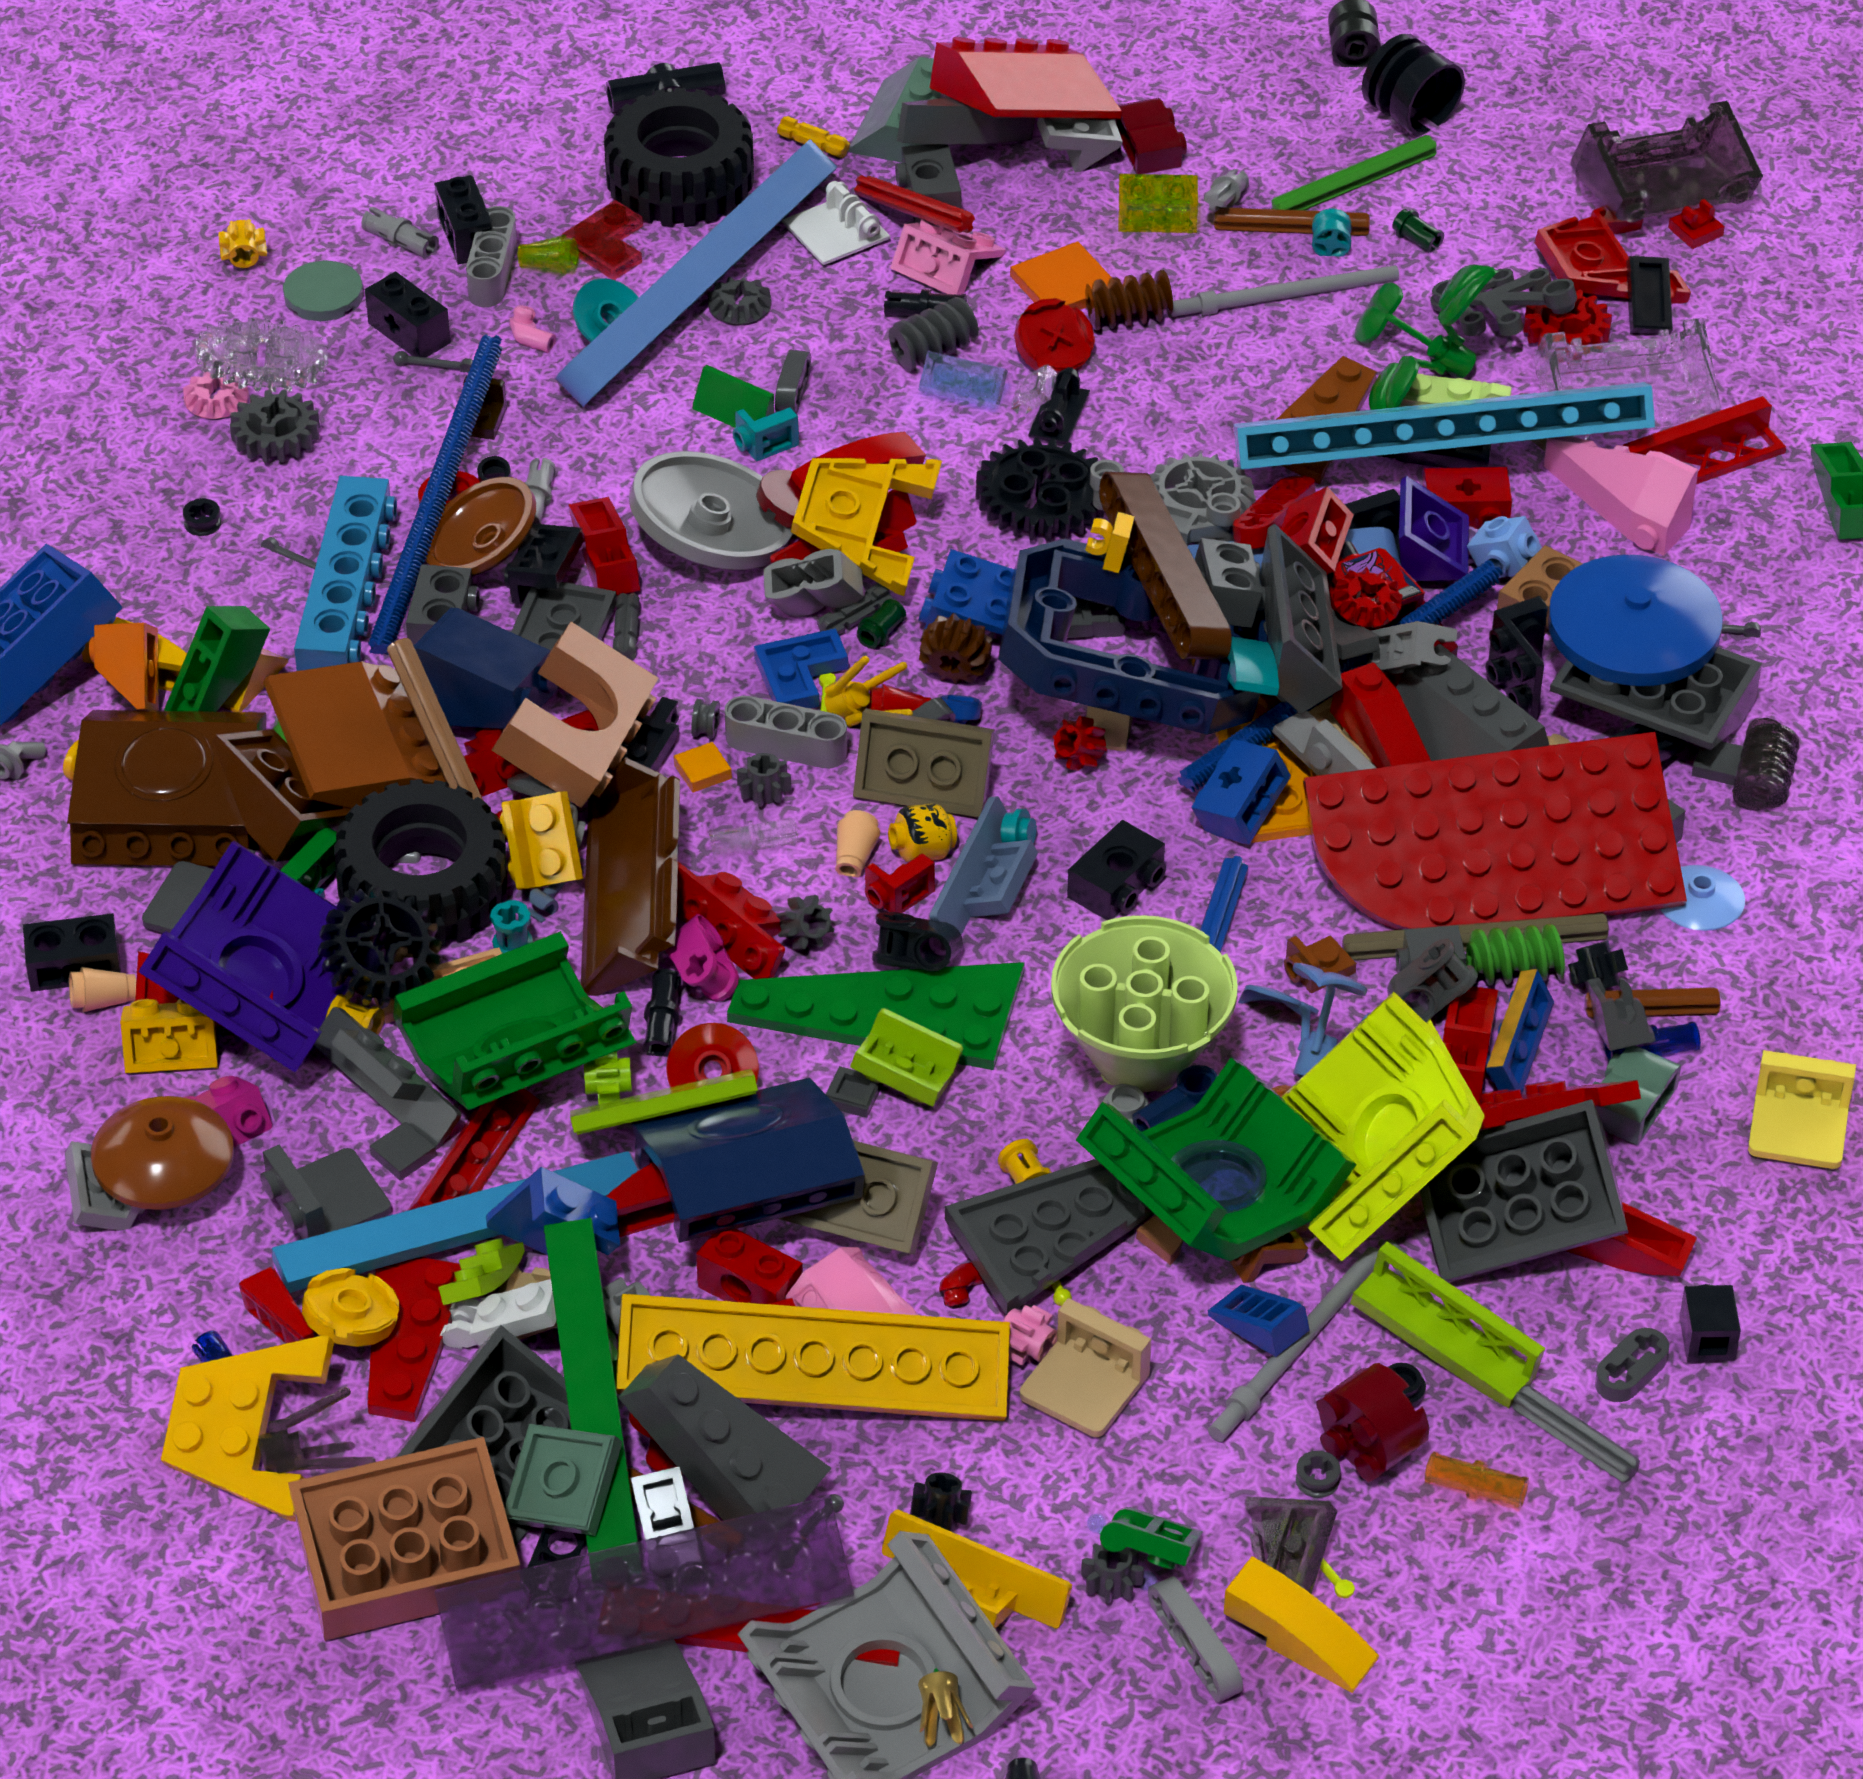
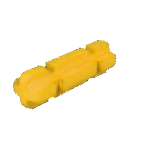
M789 116L783 117L777 127V133L782 137L790 140L794 139L801 144H805L811 139L823 152L826 151L838 158H844L850 147V143L845 137L837 134L830 135L829 131L805 122L798 123L797 119Z

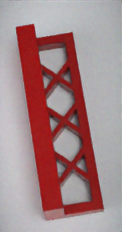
M1764 396L1623 444V446L1629 447L1631 453L1646 455L1649 451L1662 452L1681 462L1701 466L1698 471L1696 484L1786 453L1785 444L1769 428L1772 405ZM1759 436L1769 444L1768 447L1763 449L1744 446L1746 441ZM1719 450L1735 453L1734 459L1726 462L1712 459L1710 455Z

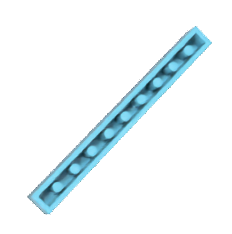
M1645 382L1238 423L1234 424L1237 465L1240 469H1251L1655 427L1652 386Z

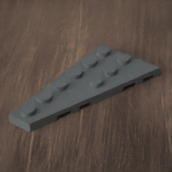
M1219 1158L1200 1159L1185 1165L1181 1169L1199 1184L1218 1171ZM1093 1159L945 1206L944 1219L1005 1315H1007L1009 1311L1014 1308L1017 1309L1154 1215V1213L1098 1160Z

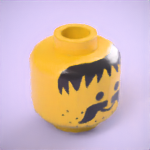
M938 804L905 806L898 811L895 823L889 825L888 839L890 846L893 850L897 849L901 858L906 862H910L922 853L932 861L944 859L957 842V827L954 817Z

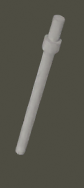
M1394 265L1218 294L1214 290L1199 292L1196 294V297L1173 301V312L1170 314L1168 309L1167 312L1169 317L1200 313L1201 316L1217 314L1220 309L1398 281L1399 270Z
M1368 1247L1307 1316L1310 1331L1277 1357L1272 1356L1246 1386H1239L1226 1400L1227 1408L1208 1428V1433L1214 1440L1223 1442L1242 1419L1245 1421L1249 1420L1261 1406L1260 1399L1350 1298L1353 1292L1372 1273L1378 1249Z

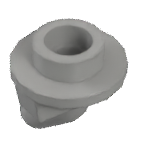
M13 740L8 745L0 744V779H7L9 777L16 780L20 778L24 771L21 759H43L46 751L44 743L15 742Z

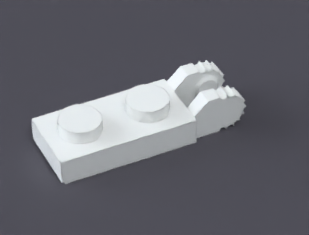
M551 1279L530 1283L524 1287L503 1293L491 1294L481 1298V1301L471 1298L452 1303L449 1310L452 1324L444 1325L440 1336H443V1343L446 1346L462 1349V1347L481 1346L500 1325L515 1337L555 1326L556 1313Z

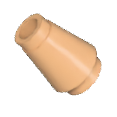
M853 810L847 812L844 818L838 822L835 870L839 875L861 876L862 870L880 837L878 820L872 814Z
M81 967L80 972H70L71 1008H82L83 1012L127 1003V1001H135V974Z

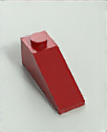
M1374 662L1341 673L1343 688L1334 693L1330 713L1377 768L1431 761L1398 689Z

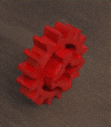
M1579 289L1576 291L1577 300L1574 309L1565 314H1554L1546 305H1527L1523 332L1528 333L1527 341L1529 343L1538 342V351L1542 352L1551 349L1552 357L1559 356L1561 352L1566 353L1569 359H1573L1577 352H1580L1584 357H1589L1590 348L1601 351L1603 342L1609 341L1612 314L1607 313V304L1597 305L1596 295L1586 298L1583 296V290Z

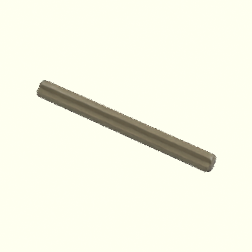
M1603 913L1458 925L1464 951H1466L1470 935L1475 929L1483 930L1485 935L1488 936L1492 928H1499L1505 935L1508 928L1516 926L1523 934L1527 926L1534 925L1541 933L1543 926L1552 924L1556 927L1562 943L1604 940L1608 937L1609 930L1607 917ZM1405 929L1346 934L1343 936L1342 948L1353 960L1395 957L1396 949L1403 948Z

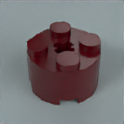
M1374 1363L1369 1368H1361L1316 1401L1322 1427L1325 1431L1320 1436V1441L1326 1452L1332 1454L1337 1459L1342 1456L1355 1466L1359 1475L1368 1482L1382 1476L1428 1440L1430 1427L1423 1406L1417 1411L1414 1410L1410 1400L1402 1392L1409 1387L1407 1382L1392 1369L1380 1363Z

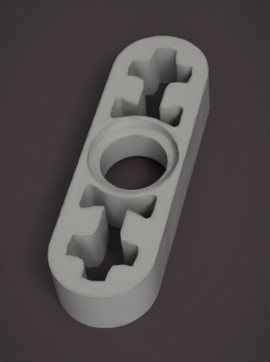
M1172 1576L1149 1586L1148 1597L1152 1609L1179 1648L1184 1646L1192 1658L1188 1660L1189 1664L1215 1702H1221L1243 1691V1681L1234 1659L1181 1582Z

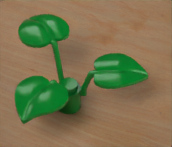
M1468 265L1455 273L1442 292L1438 303L1442 309L1438 315V320L1449 336L1438 335L1433 340L1392 315L1403 298L1402 289L1398 285L1390 282L1378 288L1372 296L1368 308L1357 322L1355 338L1363 344H1369L1381 334L1389 321L1428 346L1427 355L1431 357V362L1417 359L1413 356H1403L1399 363L1387 365L1371 389L1369 395L1371 410L1399 407L1411 388L1419 367L1434 370L1440 375L1446 372L1455 379H1463L1468 375L1475 364L1476 353L1463 345L1465 339L1456 333L1452 324L1462 316L1484 286L1499 271L1490 266Z

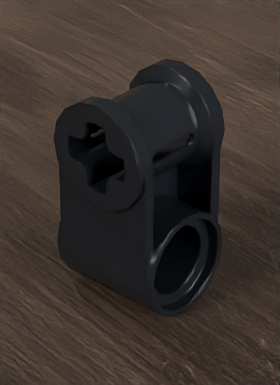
M882 912L876 915V924L880 928L878 947L872 953V960L878 964L939 971L945 968L961 952L963 946L962 936L959 930L952 924L916 918L909 914L898 912ZM930 938L939 939L944 944L946 949L945 955L941 956L932 951L929 944Z

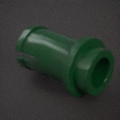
M1401 210L1392 224V228L1396 231V236L1399 238L1405 236L1425 249L1429 254L1435 250L1432 245L1438 248L1444 239V232L1437 230L1420 219L1419 213L1415 210Z
M894 599L885 600L871 617H865L859 622L857 638L860 643L869 649L884 646L888 641V635L906 618V610L900 602Z

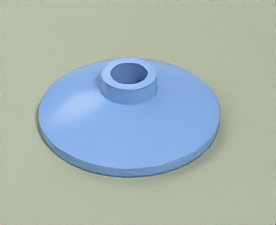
M1689 865L1681 867L1687 898L1686 904L1679 907L1660 909L1668 919L1685 928L1701 931L1716 930L1730 925L1740 917L1745 906V895L1739 883L1724 871L1709 866Z

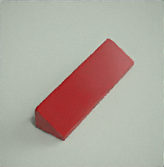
M523 1088L478 1106L408 1210L464 1196L466 1192L471 1194L481 1191L540 1100Z

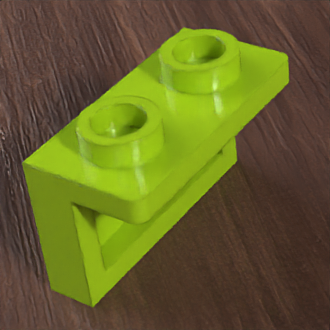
M883 1008L877 1014L870 1034L855 1052L850 1068L862 1073L870 1081L884 1083L904 1093L912 1101L926 1103L933 1107L953 1077L963 1051V1046Z

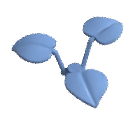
M1294 963L1292 970L1297 975L1314 981L1318 987L1326 985L1327 988L1316 1032L1312 1031L1310 1035V1014L1317 1016L1319 1010L1278 990L1257 985H1246L1238 1003L1243 1004L1251 1001L1280 1002L1301 1015V1040L1297 1049L1300 1053L1293 1074L1302 1078L1337 1044L1338 1039L1325 1034L1336 988L1362 996L1366 995L1367 988L1344 975L1333 972L1325 973L1322 969L1312 965ZM1368 1013L1367 1015H1365L1364 1018L1361 1020V1022H1362L1370 1013Z

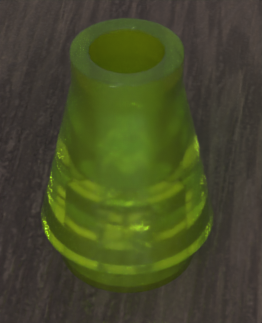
M565 234L518 246V263L521 268H534L566 274L567 270H576L578 267L579 251L575 238H567Z

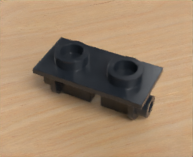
M1068 367L1059 371L1056 376V383H1050L1028 437L1039 438L1045 441H1050L1053 438L1056 439V443L1067 444L1070 441L1090 394V390L1080 388V377L1074 368Z

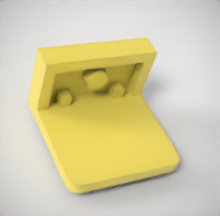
M1763 1050L1756 1087L1748 1152L1754 1157L1829 1169L1839 1168L1843 1158L1848 1110L1855 1079L1856 1064Z

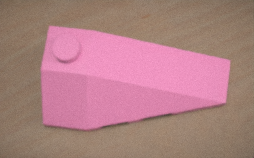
M1567 436L1547 438L1544 467L1627 539L1635 542L1640 548L1652 550L1664 556L1690 529L1698 475L1697 468L1662 452L1649 451L1646 455L1631 453L1629 447L1616 445L1613 449L1598 447L1591 440Z

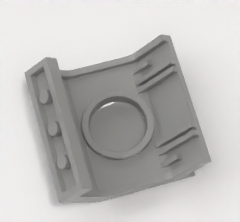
M899 1531L887 1544L895 1556L873 1579L808 1615L786 1624L750 1621L738 1633V1636L748 1649L747 1655L749 1660L758 1670L766 1675L775 1689L774 1696L776 1700L793 1715L801 1727L800 1734L805 1743L818 1752L828 1767L827 1774L830 1779H911L989 1738L1037 1689L928 1534ZM876 1649H890L900 1652L898 1667L856 1660L855 1657ZM935 1668L939 1671L951 1672L958 1677V1696L973 1725V1728L968 1726L958 1706L964 1733L962 1744L954 1742L947 1721L940 1717L939 1711L936 1740L931 1747H928L925 1743V1728L922 1732H919L923 1701L918 1682L923 1676L933 1673Z

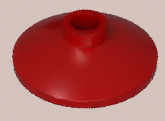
M704 1023L694 1026L685 1031L675 1041L669 1052L666 1072L670 1087L709 1079L704 1074V1068L711 1062L721 1066L722 1073L720 1076L751 1069L757 1084L759 1063L756 1051L743 1033L729 1025Z

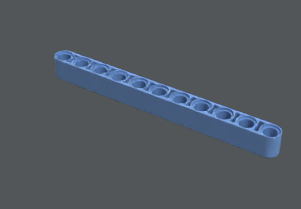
M809 139L559 372L555 379L585 407L617 374H620L634 361L640 352H643L686 309H689L754 245L767 236L821 182H824L837 169V166Z

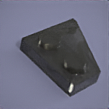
M1247 1496L1245 1509L1252 1519L1254 1533L1250 1535L1252 1551L1257 1556V1559L1279 1571L1312 1594L1338 1512L1330 1501Z

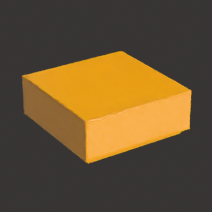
M713 742L673 755L674 766L692 793L732 779L731 767Z

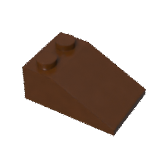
M274 729L218 734L213 739L214 748L247 833L260 845V850L268 858L275 862L291 860L318 831L323 828H330L337 832L339 825L346 821L345 816L352 808L309 798L288 744Z

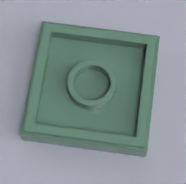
M529 1424L504 1508L508 1522L596 1536L622 1441L612 1435Z

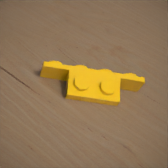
M899 1509L894 1510L890 1514L882 1546V1554L893 1559L895 1555L887 1544L899 1531L928 1534L995 1629L1013 1611L1053 1628H1059L1063 1624L1072 1590V1584L1069 1581Z

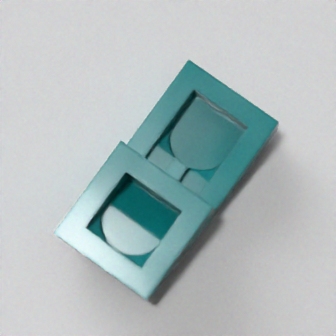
M1232 637L1231 649L1227 657L1230 661L1227 677L1230 684L1237 690L1278 696V669L1270 644L1263 641Z

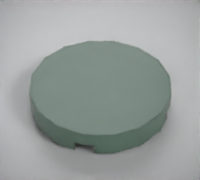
M323 260L309 262L293 270L285 279L283 293L285 305L289 310L291 308L297 312V316L305 320L321 322L339 319L345 316V312L351 308L354 311L360 305L363 298V286L361 276L354 268L341 262Z

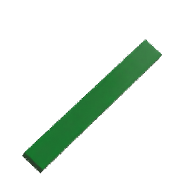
M592 1218L544 1225L571 1430L612 1435L622 1441L596 1536L586 1535L593 1587L599 1588L605 1587L607 1584L617 1585L641 1581L644 1579Z

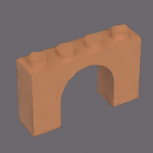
M570 622L553 646L538 674L580 700L594 716L599 731H586L574 728L525 698L506 725L492 751L556 792L567 791L569 800L582 808L591 794L599 798L610 782L613 775L607 772V769L609 768L614 771L628 749L621 744L624 742L629 745L640 729L642 723L636 720L638 716L643 720L654 704L656 697L650 693L659 678L578 625Z

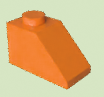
M144 622L94 625V636L89 641V655L91 661L94 662V668L137 710L159 711L158 628Z

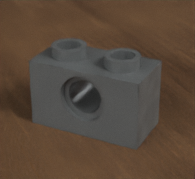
M924 144L902 147V163L895 164L897 185L900 187L905 186V189L961 208V188L949 145ZM913 216L914 223H920L921 219Z

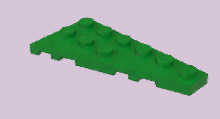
M1025 962L945 967L939 971L905 969L738 980V985L727 1011V1022L861 1046L870 1034L877 1014L881 1009L885 1008L961 1044L963 1051L958 1064L994 1070L1023 978Z

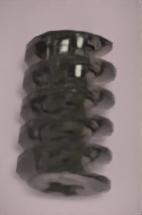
M1756 718L1749 723L1743 743V750L1740 755L1741 760L1738 765V772L1735 777V785L1732 790L1733 799L1738 806L1747 810L1759 811L1766 808L1780 807L1787 801L1798 757L1797 752L1800 748L1799 737L1792 729L1770 718Z

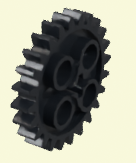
M1034 438L1033 445L1029 446L1020 439L1016 449L1004 444L1002 454L995 451L990 452V461L982 460L981 470L977 471L975 499L979 500V510L987 511L988 521L999 519L998 529L1000 530L1006 529L1009 526L1014 527L1013 536H1018L1023 531L1029 532L1030 540H1034L1037 534L1040 533L1044 534L1047 541H1051L1053 533H1059L1065 539H1068L1069 530H1073L1081 535L1084 531V525L1092 527L1093 520L1096 517L1103 518L1105 514L1103 510L1094 507V489L1090 486V468L1093 463L1098 461V458L1086 459V449H1081L1074 453L1071 451L1072 443L1070 442L1062 448L1057 447L1056 439L1053 438L1049 441L1048 445H1042L1039 438Z

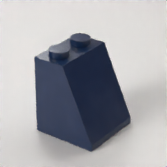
M450 608L414 645L450 726L505 729L525 698L542 707L558 690L557 685L538 674L550 653L549 649L459 608Z

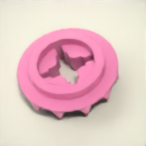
M222 368L217 373L212 374L205 370L203 377L193 376L190 379V384L183 387L186 408L194 415L207 419L228 417L232 412H238L237 404L239 402L247 403L249 399L247 382L240 380L237 372L226 375ZM217 387H220L221 390L214 394V398L211 399V394Z

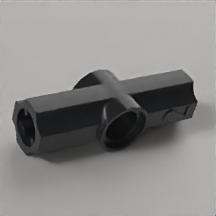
M720 62L676 69L669 63H659L652 66L644 75L608 80L606 82V94L612 113H617L626 103L632 105L633 100L641 95L648 97L653 94V91L663 89L665 92L675 91V88H685L689 92H695L698 89L706 91L709 96L726 94L723 69Z

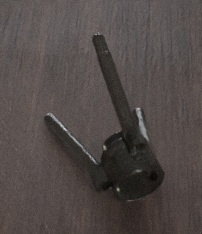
M347 1387L342 1388L286 1418L268 1422L270 1432L259 1435V1447L265 1470L269 1472L277 1471L278 1474L294 1470L352 1468L376 1462L374 1457L312 1458L353 1450L355 1444L349 1441L304 1447L300 1432L290 1433L288 1429L348 1397L351 1394L350 1389Z

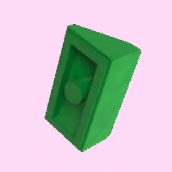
M705 365L702 369L692 409L736 428L735 412L744 409L754 421L773 414L774 394Z

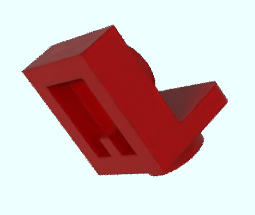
M923 853L907 864H902L890 875L874 863L865 867V895L868 901L877 909L884 908L888 912L903 913L935 892V862Z

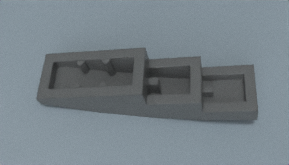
M951 97L904 102L901 108L897 141L915 144H993L1032 140L1035 118L993 117Z

